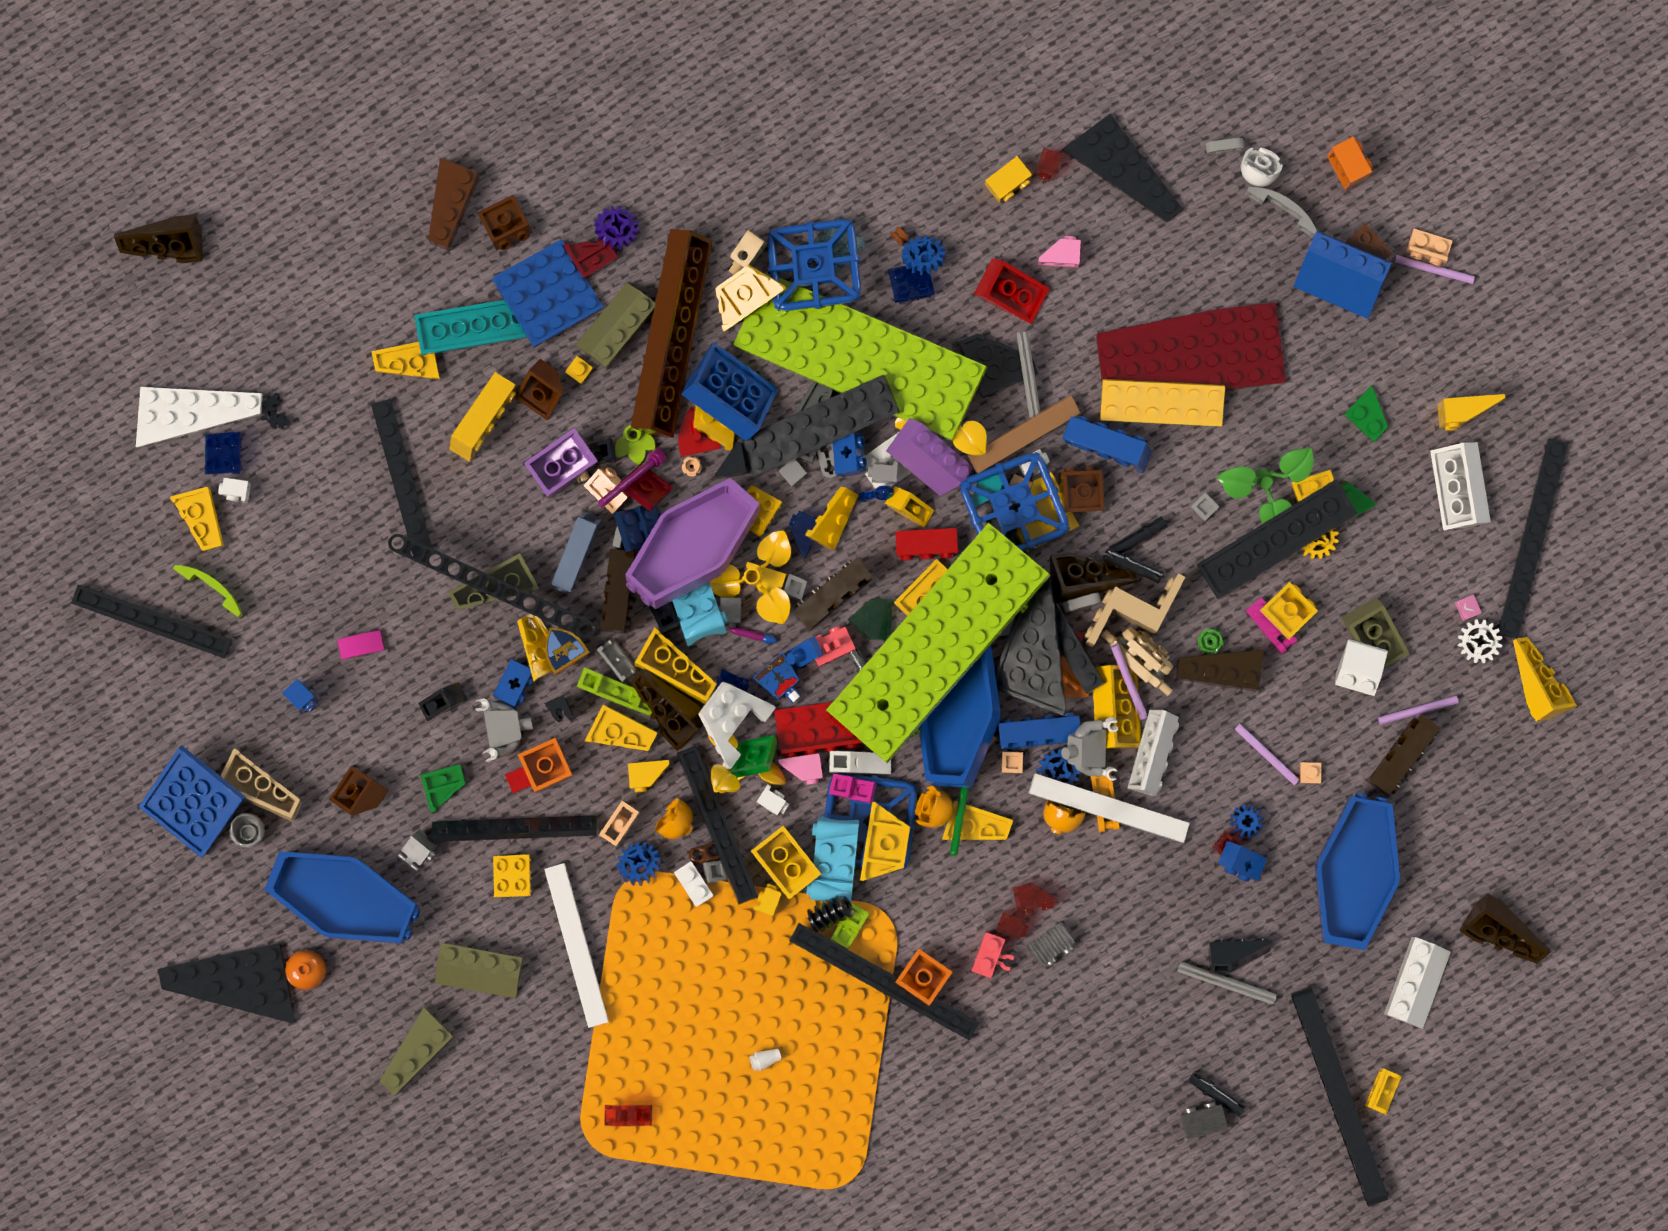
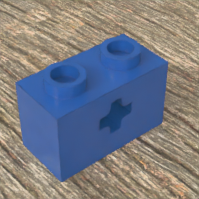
M856 432L833 442L836 475L847 477L866 473L867 459L864 456L865 438L863 433Z
M511 659L492 696L515 708L518 704L522 705L526 697L524 691L527 686L531 687L533 683L530 668ZM518 679L520 687H515L514 690H512L513 686L510 684V682H515Z
M298 679L282 692L302 713L306 711L310 713L318 705L316 702L319 699Z
M1227 841L1218 864L1225 867V872L1234 876L1238 874L1237 878L1246 882H1249L1250 879L1258 881L1267 858L1243 846Z

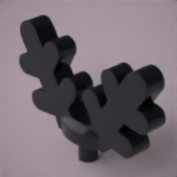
M275 393L273 396H267L269 403H262L265 409L263 410L264 416L261 417V420H267L273 429L277 428L276 424H278L280 429H284V425L290 426L291 422L286 419L287 417L282 414L279 418V414L276 413L277 409L274 407L281 405L279 401L280 395Z

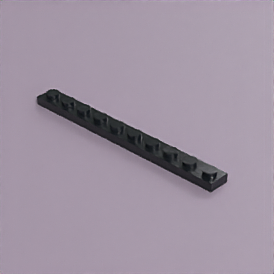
M1550 438L1547 439L1504 604L1498 635L1517 639L1519 636L1568 443Z
M997 518L986 521L987 524H991L1001 533L1002 530ZM1015 529L1006 532L1005 537L1017 546L1023 543ZM1027 550L1024 551V553L1031 558V556H1030V554L1028 553V551H1027ZM1054 597L1059 648L1085 693L1089 694L1104 685L1105 682Z
M798 923L789 939L791 943L967 1040L971 1039L979 1024L978 1021L936 998L928 1006L895 983L898 979L895 975L801 923Z

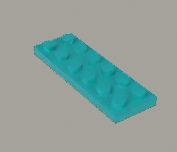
M504 300L414 315L421 356L527 338Z

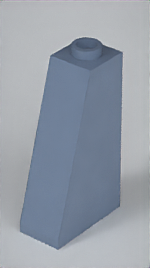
M585 511L577 518L552 581V585L556 586V590L567 593V591L571 592L574 589L603 521L602 518Z

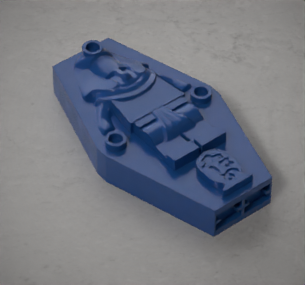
M991 645L919 727L927 783L934 786L972 788L1000 721L1001 714Z
M1355 793V796L1349 795L1316 860L1315 875L1322 941L1324 943L1366 950L1399 885L1400 872L1393 804L1387 803V798L1376 797L1375 800L1367 799L1368 795Z
M279 851L264 889L319 934L329 938L405 944V941H409L413 930L410 929L412 923L417 921L420 910H418L419 905L365 862L353 857Z

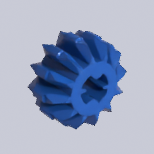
M1242 804V811L1238 807L1234 809L1238 815L1230 814V818L1235 819V822H1230L1229 826H1237L1232 832L1235 834L1240 830L1239 838H1243L1246 832L1247 838L1251 839V831L1257 836L1259 832L1256 827L1263 829L1264 826L1259 824L1258 821H1263L1264 817L1257 818L1256 815L1260 814L1261 810L1258 809L1253 813L1254 805H1250L1247 811L1246 804ZM1245 816H1248L1247 819L1251 818L1252 823L1248 824V827H1245L1246 824H1242Z

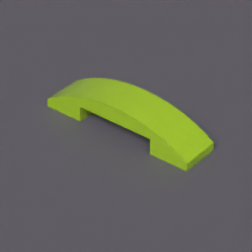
M175 565L173 567L174 570L191 582L196 577H199L226 598L222 606L240 619L242 618L243 614L237 601L217 580L191 567Z
M585 667L583 668L576 687L650 716L651 710L647 704L642 702L633 687Z

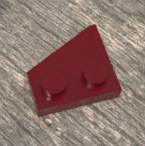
M597 241L594 243L565 244L563 246L583 279L618 259L610 244L603 246L604 241Z

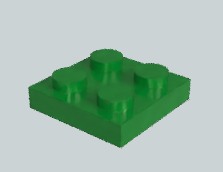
M772 735L739 742L737 751L741 756L733 765L731 774L739 778L770 771L778 742L777 738Z

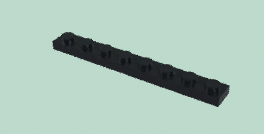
M387 399L373 403L371 407L407 536L432 548L392 401ZM414 546L411 549L413 557L419 558L422 555L423 551L420 546Z
M79 584L71 601L73 605L226 659L232 643L230 638Z
M697 746L678 752L677 757L738 905L758 898L717 794L713 790L712 782Z
M596 815L435 821L432 822L431 838L432 842L597 836Z

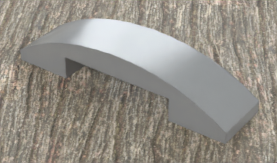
M1249 187L1245 192V195L1261 205L1265 199H1268L1300 220L1296 228L1311 238L1315 235L1317 230L1309 216L1289 198L1275 191L1260 187Z

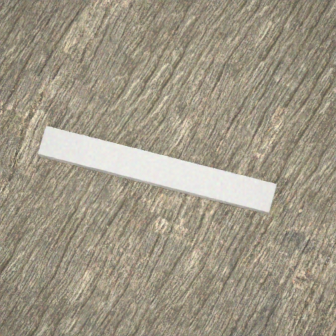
M1038 774L1033 775L1028 794L1184 843L1189 827L1188 822Z
M563 863L546 868L544 870L588 1028L608 1023L607 1012L566 865Z

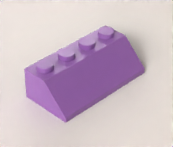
M911 418L908 419L886 450V452L939 496L958 487L961 481H964L974 469L973 466L925 425Z

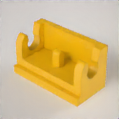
M1380 1068L1365 1106L1387 1115L1402 1077L1384 1068Z

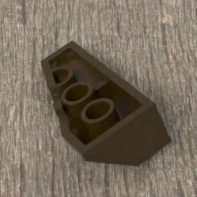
M196 214L176 216L114 234V239L120 253L142 257L146 254L156 255L160 260H164L165 257L174 258L178 263L201 262L203 260L202 230Z
M1062 553L1050 556V578L1052 579L1053 595L1057 602L1069 601L1137 582L1134 572L1127 569H1119L1118 565L1105 560L1095 559V556L1081 557L1076 556V553Z
M640 670L631 680V684L640 699L651 710L650 716L653 720L656 719L660 725L662 736L677 751L704 726L699 716L701 708L695 702L646 670Z

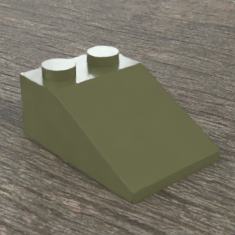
M1376 597L1341 617L1342 622L1354 641L1388 650L1384 668L1409 654L1387 610Z

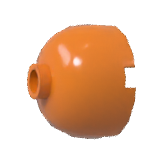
M304 949L290 956L286 962L285 973L288 981L295 988L311 990L322 984L326 978L327 966L321 954L314 950Z

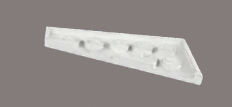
M140 387L136 448L200 432L215 426H222L226 423L259 416L262 413L263 394Z

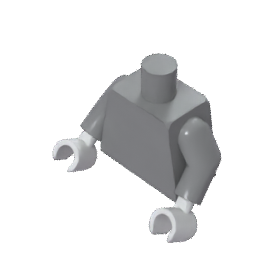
M477 699L476 702L482 703V708H476V711H484L490 746L489 749L483 752V754L489 753L491 755V758L487 759L486 762L510 755L519 747L520 741L523 740L522 731L533 729L532 718L520 719L518 711H515L513 706L504 702Z
M1109 717L1105 722H1102V720L1083 722L1076 732L1068 736V747L1062 749V757L1069 764L1075 765V769L1085 775L1096 777L1104 775L1111 781L1116 780V777H1109L1111 771H1117L1114 767H1107L1106 769H1102V767H1105L1106 763L1105 728L1110 732H1116L1118 727L1110 726V724L1117 723V720L1114 717Z

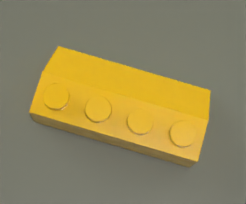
M1107 665L1096 667L1105 684L1093 691L1094 720L1105 722L1107 718L1114 717L1117 723H1111L1110 726L1118 727L1116 732H1110L1105 728L1106 749L1139 748L1141 742L1140 717L1119 666ZM1128 667L1138 691V676Z

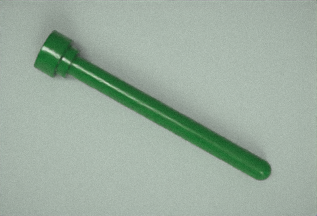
M960 788L950 848L952 856L958 854L969 788Z

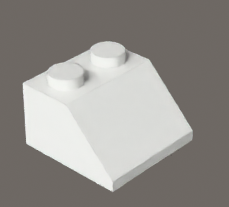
M1348 639L1336 672L1335 685L1375 696L1388 650Z

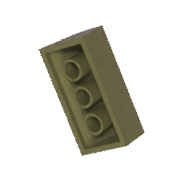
M626 283L575 346L605 370H608L654 313L655 302L635 287Z
M441 943L435 983L516 998L524 958Z

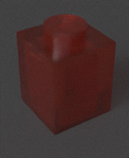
M1043 148L1035 175H1038V178L1043 181L1050 182V179L1055 180L1063 154Z
M1002 912L995 932L1020 940V937H1025L1028 926L1025 923L1027 920Z

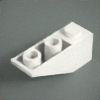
M830 751L829 773L891 774V760L887 764L877 754L870 752Z

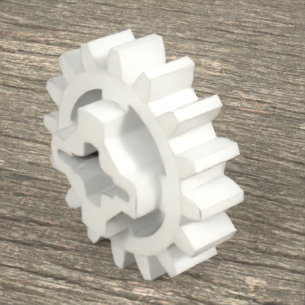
M1474 620L1473 626L1468 622V629H1461L1464 634L1463 636H1458V639L1462 640V643L1457 644V646L1463 647V650L1460 652L1461 654H1468L1466 660L1472 657L1474 658V663H1477L1478 659H1481L1483 664L1486 661L1485 658L1492 661V654H1499L1496 648L1502 647L1498 643L1502 636L1496 635L1499 629L1493 630V623L1487 626L1486 620H1483L1481 624H1479L1478 620ZM1479 628L1474 636L1468 635L1471 630ZM1486 630L1491 633L1493 640H1489ZM1482 636V640L1489 644H1482L1480 647H1477L1478 643L1470 639H1478ZM1466 643L1472 645L1474 648L1473 653L1468 649ZM1486 647L1492 648L1487 654L1481 655L1482 650Z

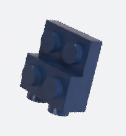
M638 506L614 513L626 553L642 548L661 516L658 508L654 507L649 511L643 506Z

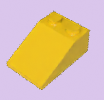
M1505 394L1444 398L1437 404L1439 428H1445V431L1458 430L1465 423L1499 404L1505 399Z
M784 826L751 850L752 854L789 900L821 875L820 871Z

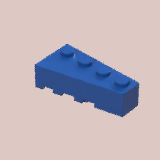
M1071 416L1062 438L1065 443L1092 453L1094 450L1096 455L1107 460L1113 457L1115 458L1114 461L1120 463V465L1128 467L1131 464L1137 468V472L1144 473L1152 453L1144 438L1136 435L1132 438L1126 436L1127 433L1120 429L1112 431L1107 429L1108 426L1097 422L1095 425L1089 423V419L1083 416H1078L1077 418Z
M1066 713L1061 718H1054V715L1041 716L1042 719L1033 720V717L1021 718L1019 722H1013V719L1002 720L997 726L999 750L1068 743V736L1076 732L1080 727L1079 716H1074V713Z

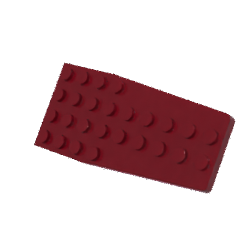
M1276 302L1215 309L1101 332L1096 336L1101 382L1102 379L1214 384L1225 385V390L1286 383Z

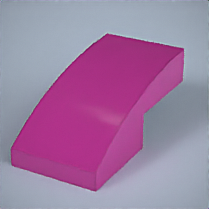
M380 630L337 640L341 660L384 651Z
M833 774L829 794L872 804L876 783Z

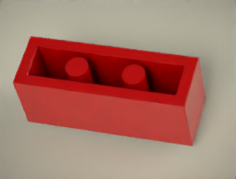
M957 528L895 531L896 558H901V561H911L913 557L920 556L921 560H931L933 556L941 555V559L954 558V555L958 554Z

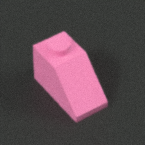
M1065 236L1064 239L1057 241L1039 257L1038 265L1078 268L1081 240H1076L1074 236Z
M819 754L779 759L780 766L802 782L807 781V785L817 784L819 779H823Z

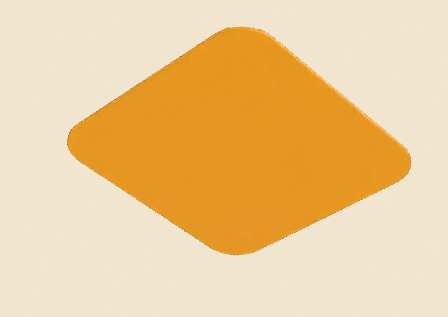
M655 871L656 879L650 877V883L648 884L645 880L642 886L638 882L634 886L631 885L630 881L625 882L618 890L612 905L600 983V991L609 1022L594 1026L581 1106V1127L590 1145L603 1155L617 1159L817 1189H834L853 1180L862 1169L866 1160L890 997L789 941L798 923L814 931L808 919L807 909H811L815 913L814 906L817 905L822 909L821 903L825 902L829 906V902L810 900V895L799 892L789 900L782 890H778L782 894L774 916H770L754 910L755 905L760 906V903L757 902L758 898L738 905L729 882L726 881L706 883L714 896L698 907L695 906L675 874ZM754 886L758 896L761 890L765 891L766 887ZM851 900V903L869 912V915L848 950L893 974L897 952V935L893 923L878 907L869 903ZM833 924L831 928L825 927L824 931L818 930L817 933L831 939L839 924ZM778 1048L782 1060L775 1062L761 1072L753 1070L749 1058L750 1055H753V1052Z

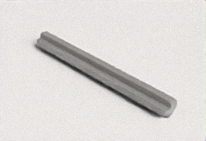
M1021 331L1017 333L1029 417L1031 418L1040 412L1029 336L1027 331Z
M1180 962L1178 966L1179 973L1269 1004L1275 1003L1276 994L1216 973H1210L1208 970L1184 962Z

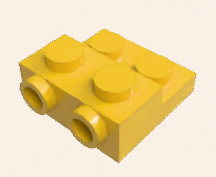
M1290 582L1260 610L1288 640L1318 612L1315 604L1301 594V590L1297 585Z

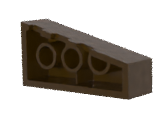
M1264 650L1179 658L1175 680L1256 692L1259 690Z
M1421 713L1415 715L1367 782L1386 796L1391 793L1394 795L1401 786L1399 782L1403 777L1407 778L1413 770L1411 766L1415 761L1418 762L1425 753L1424 749L1435 740L1440 727Z

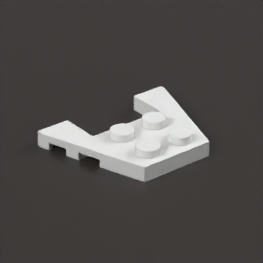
M722 682L701 709L699 716L709 736L713 738L718 754H721L724 760L722 762L724 767L731 769L741 754L728 742L729 738L750 710L761 721L766 722L776 707L728 683Z

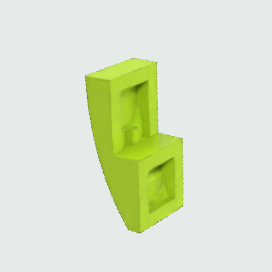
M851 903L854 916L852 918L847 917L845 921H841L830 939L846 949H849L869 915V912L854 903Z

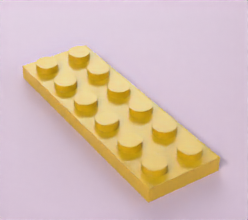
M1102 379L1100 420L1222 426L1225 385Z

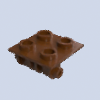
M1366 223L1346 241L1350 245L1385 260L1393 254Z

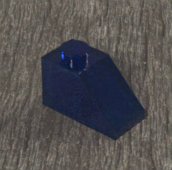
M798 511L797 515H792L789 525L792 526L791 533L801 558L806 559L813 540L805 536L808 530H812L817 524L815 520L817 518Z

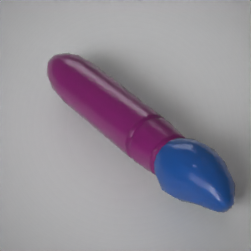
M740 627L729 628L731 633L738 636L763 641L767 644L777 643V639L770 634L764 635Z

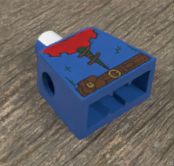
M783 652L753 677L754 681L777 700L785 695L793 704L801 697L794 688L800 680Z

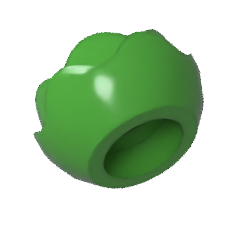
M1205 629L1198 637L1199 648L1204 653L1215 654L1223 647L1222 635L1217 630Z

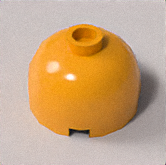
M928 786L926 789H929L926 794L922 793L917 802L915 815L919 816V820H916V822L927 828L941 827L953 816L952 800L948 793L942 789Z
M676 798L665 809L668 811L663 819L659 818L655 826L657 833L671 840L681 838L684 834L686 836L689 835L694 827L692 825L693 812L683 800Z
M1050 800L1046 801L1043 810L1044 820L1051 827V831L1060 835L1063 832L1070 833L1075 831L1081 825L1086 815L1081 810Z

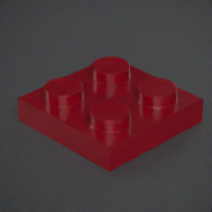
M641 463L630 474H632L636 469H638L643 464ZM649 469L623 492L651 511L671 493L673 486Z

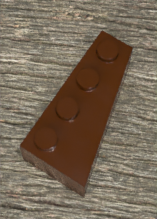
M440 158L428 240L430 244L450 251L480 177L478 172Z

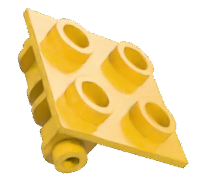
M750 485L747 493L760 504V513L750 531L756 536L761 537V535H764L768 524H771L770 521L774 519L775 513L781 508L780 506L783 502Z
M530 855L493 856L494 897L531 896L530 880H532V877H530L532 871H530Z

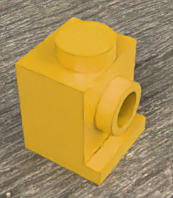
M767 884L765 891L761 890L757 899L760 906L755 905L754 910L774 916L782 894L778 892L779 887Z

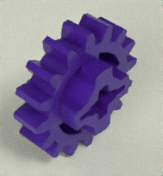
M611 206L610 211L605 208L603 209V214H598L594 224L596 227L594 233L599 234L598 241L604 240L603 246L611 244V249H614L615 245H618L619 250H621L623 244L629 247L630 241H635V235L638 234L639 230L637 229L638 222L634 221L635 215H628L629 209L623 212L622 206H619L618 210Z

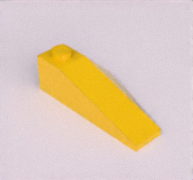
M1524 637L1513 640L1526 703L1535 721L1549 720L1575 708L1577 705L1564 683L1559 685L1553 677L1555 671L1542 663L1543 656L1530 639Z

